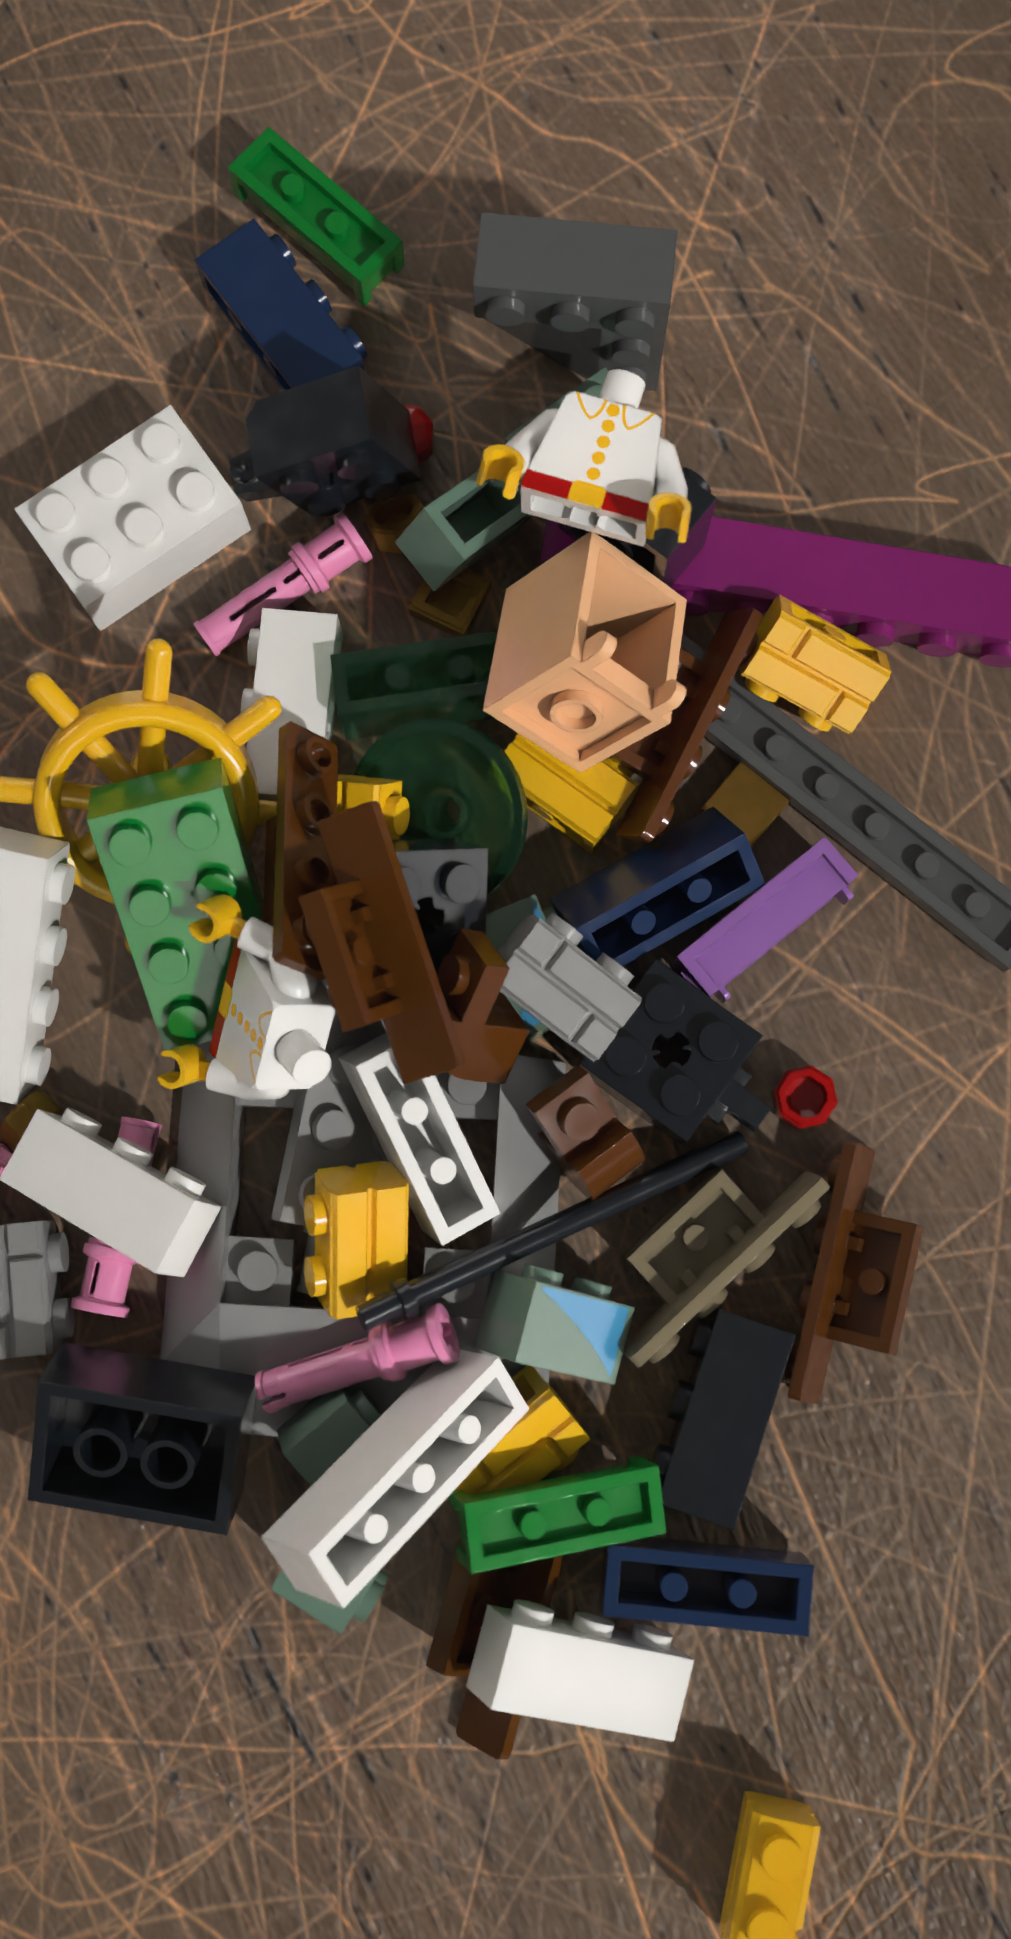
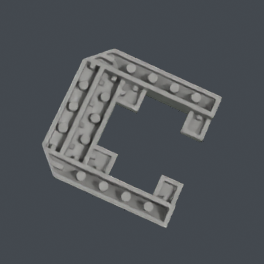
M211 1041L197 1044L196 1046L205 1053L207 1062L211 1063L214 1059L209 1052ZM518 1055L505 1084L463 1080L448 1072L436 1075L437 1081L456 1119L498 1121L493 1198L501 1214L492 1218L491 1243L558 1212L560 1166L538 1134L542 1132V1129L525 1104L565 1074L566 1062ZM197 1081L182 1086L176 1168L206 1184L201 1195L220 1205L221 1209L184 1278L167 1275L160 1359L256 1375L258 1371L269 1370L368 1337L370 1330L365 1331L358 1317L336 1320L333 1317H329L324 1307L292 1305L297 1240L236 1236L246 1107L294 1110L298 1089H290L286 1096L279 1099L252 1101L210 1091L206 1088V1082ZM556 1243L499 1270L522 1276L524 1265L527 1263L555 1271ZM425 1247L423 1274L475 1250ZM495 1271L422 1305L421 1313L410 1319L425 1315L428 1306L441 1303L446 1308L454 1324L459 1350L496 1356L474 1348ZM401 1315L390 1320L393 1325L406 1321ZM499 1357L511 1378L527 1366ZM434 1362L408 1370L405 1379L396 1382L383 1380L379 1376L351 1385L347 1389L353 1395L360 1389H363L384 1413ZM535 1367L549 1384V1370ZM256 1393L251 1435L278 1436L277 1429L314 1398L289 1405L273 1413H267L262 1405L263 1402L271 1400V1396L259 1401Z

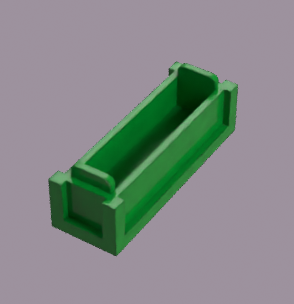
M270 127L258 136L227 167L233 195L241 202L248 199L353 289L355 300L362 306H365L372 299L371 291L391 271L397 274L405 266L403 240Z
M640 1455L627 1457V1464L472 1495H468L463 1490L453 1491L449 1495L450 1506L458 1511L462 1544L455 1546L456 1559L471 1574L666 1534L659 1466Z

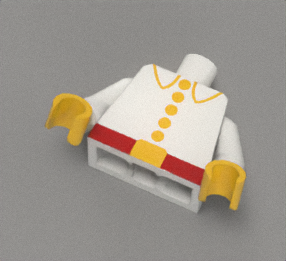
M620 369L608 371L599 398L577 391L569 392L559 409H546L505 445L496 444L484 450L476 484L482 486L483 482L489 479L502 481L505 483L502 495L504 498L511 500L515 497L520 479L523 478L521 483V512L642 547L645 545L646 538L653 539L654 531L660 528H668L677 532L679 543H685L687 540L691 504L687 500L688 489L676 448L667 439L660 437L662 418L655 413L638 409L644 392L645 382L634 373Z
M217 895L197 903L195 906L211 917L202 918L189 924V931L197 941L211 943L226 935L235 938L209 1052L214 1059L211 1063L207 1062L205 1053L194 1044H185L162 1051V1056L172 1057L178 1062L180 1072L171 1071L158 1075V1082L167 1089H176L197 1081L206 1082V1088L210 1091L252 1101L279 1099L286 1096L290 1089H309L321 1082L328 1075L331 1068V1059L325 1048L335 1013L328 997V990L322 980L276 963L272 957L273 926L254 917H251L248 921L243 920L241 909L231 896Z

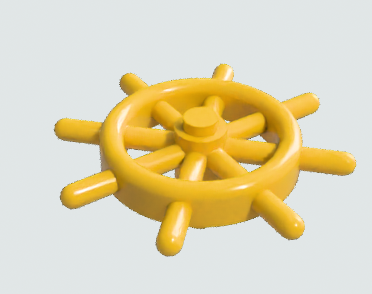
M160 638L153 639L146 645L142 690L111 694L97 699L81 709L73 703L50 676L42 672L31 674L26 680L28 693L58 724L59 728L53 734L44 750L36 779L0 776V802L33 805L39 836L70 842L67 865H72L75 868L74 884L85 892L111 904L115 903L91 832L88 831L79 838L71 827L65 812V808L88 810L91 788L104 786L64 782L69 767L81 751L84 752L111 783L222 757L248 849H250L253 843L257 825L266 826V821L274 817L277 812V801L259 799L255 768L244 744L280 716L282 711L280 701L274 696L266 695L261 697L227 724L205 706L186 697L169 693L172 648L166 640ZM140 727L138 751L133 756L131 765L104 735L121 729ZM166 730L179 733L199 744L197 748L172 767L171 761L165 753ZM125 936V940H124L125 947H126V949L131 953L130 948H129V945H128V942H127V939H126V936Z

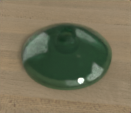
M430 718L407 722L391 729L376 740L367 750L355 770V776L402 781V797L407 798L409 802L410 819L406 832L400 836L399 840L455 838L487 847V896L505 882L516 866L524 847L528 827V810L524 787L519 774L507 754L494 740L479 729L466 723L445 718ZM451 800L455 801L460 807V817L457 822L448 815L447 808Z

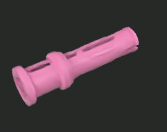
M343 512L334 517V525L305 545L300 542L292 545V550L287 553L290 557L289 560L242 590L238 595L202 620H197L193 623L215 656L221 654L222 650L249 633L251 628H256L261 624L262 608L284 609L310 590L314 594H317L319 591L323 593L330 588L329 581L357 561L366 564L373 559L363 539Z
M121 1117L118 1137L127 1139L145 1148L154 1157L162 1125L136 1118ZM152 1157V1159H151V1161H150V1163H149V1165H151V1166H152V1162H153V1157ZM89 1237L88 1243H85L83 1253L88 1256L80 1295L72 1297L70 1308L128 1318L130 1308L124 1302L132 1266L139 1263L96 1237Z
M436 1303L427 1307L425 1315L394 1325L388 1321L370 1329L368 1337L269 1370L258 1371L255 1375L257 1397L260 1401L271 1396V1400L263 1402L262 1407L267 1413H273L289 1405L379 1376L383 1380L396 1382L405 1379L408 1370L440 1360L444 1365L457 1362L459 1359L458 1337L446 1308L441 1303Z

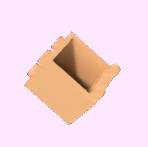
M593 532L587 533L506 588L483 711L581 773L671 723L672 710L682 703L686 695V688L677 682L676 678L687 599L598 534Z

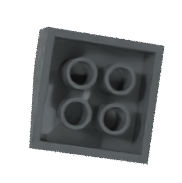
M481 212L473 282L474 317L484 318L586 380L604 367L608 371L620 369L641 377L645 382L644 390L657 391L671 305L678 230Z

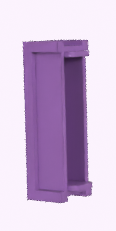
M824 837L675 958L672 967L683 979L708 997L712 998L715 995L721 1003H725L731 997L725 986L834 897L843 905L848 903L854 897L848 886L859 875L831 842Z

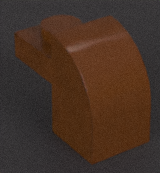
M461 928L450 953L441 962L438 978L465 1060L463 1066L447 1072L463 1080L505 1084L529 1033V1028L506 996L500 992L509 972V966L484 932Z
M576 1065L525 1104L542 1129V1132L538 1134L568 1180L584 1196L592 1201L645 1161L644 1153L633 1133L619 1121L590 1074L580 1065Z

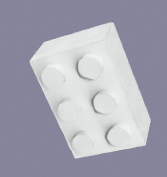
M171 405L14 509L100 632L251 530L241 501Z

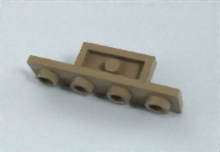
M716 1167L623 1254L626 1260L665 1301L654 1314L626 1339L623 1353L637 1368L641 1367L647 1360L653 1364L667 1356L679 1342L680 1336L677 1332L695 1315L698 1318H703L712 1313L725 1300L728 1294L725 1287L743 1270L746 1273H751L762 1266L775 1251V1246L772 1242L790 1225L793 1228H798L816 1215L823 1204L819 1198L830 1188V1185L822 1176L805 1171L760 1212L722 1169Z

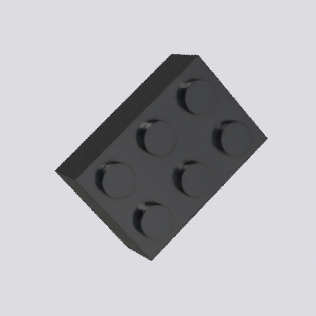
M62 1342L38 1381L27 1500L227 1535L244 1489L256 1397L255 1375Z

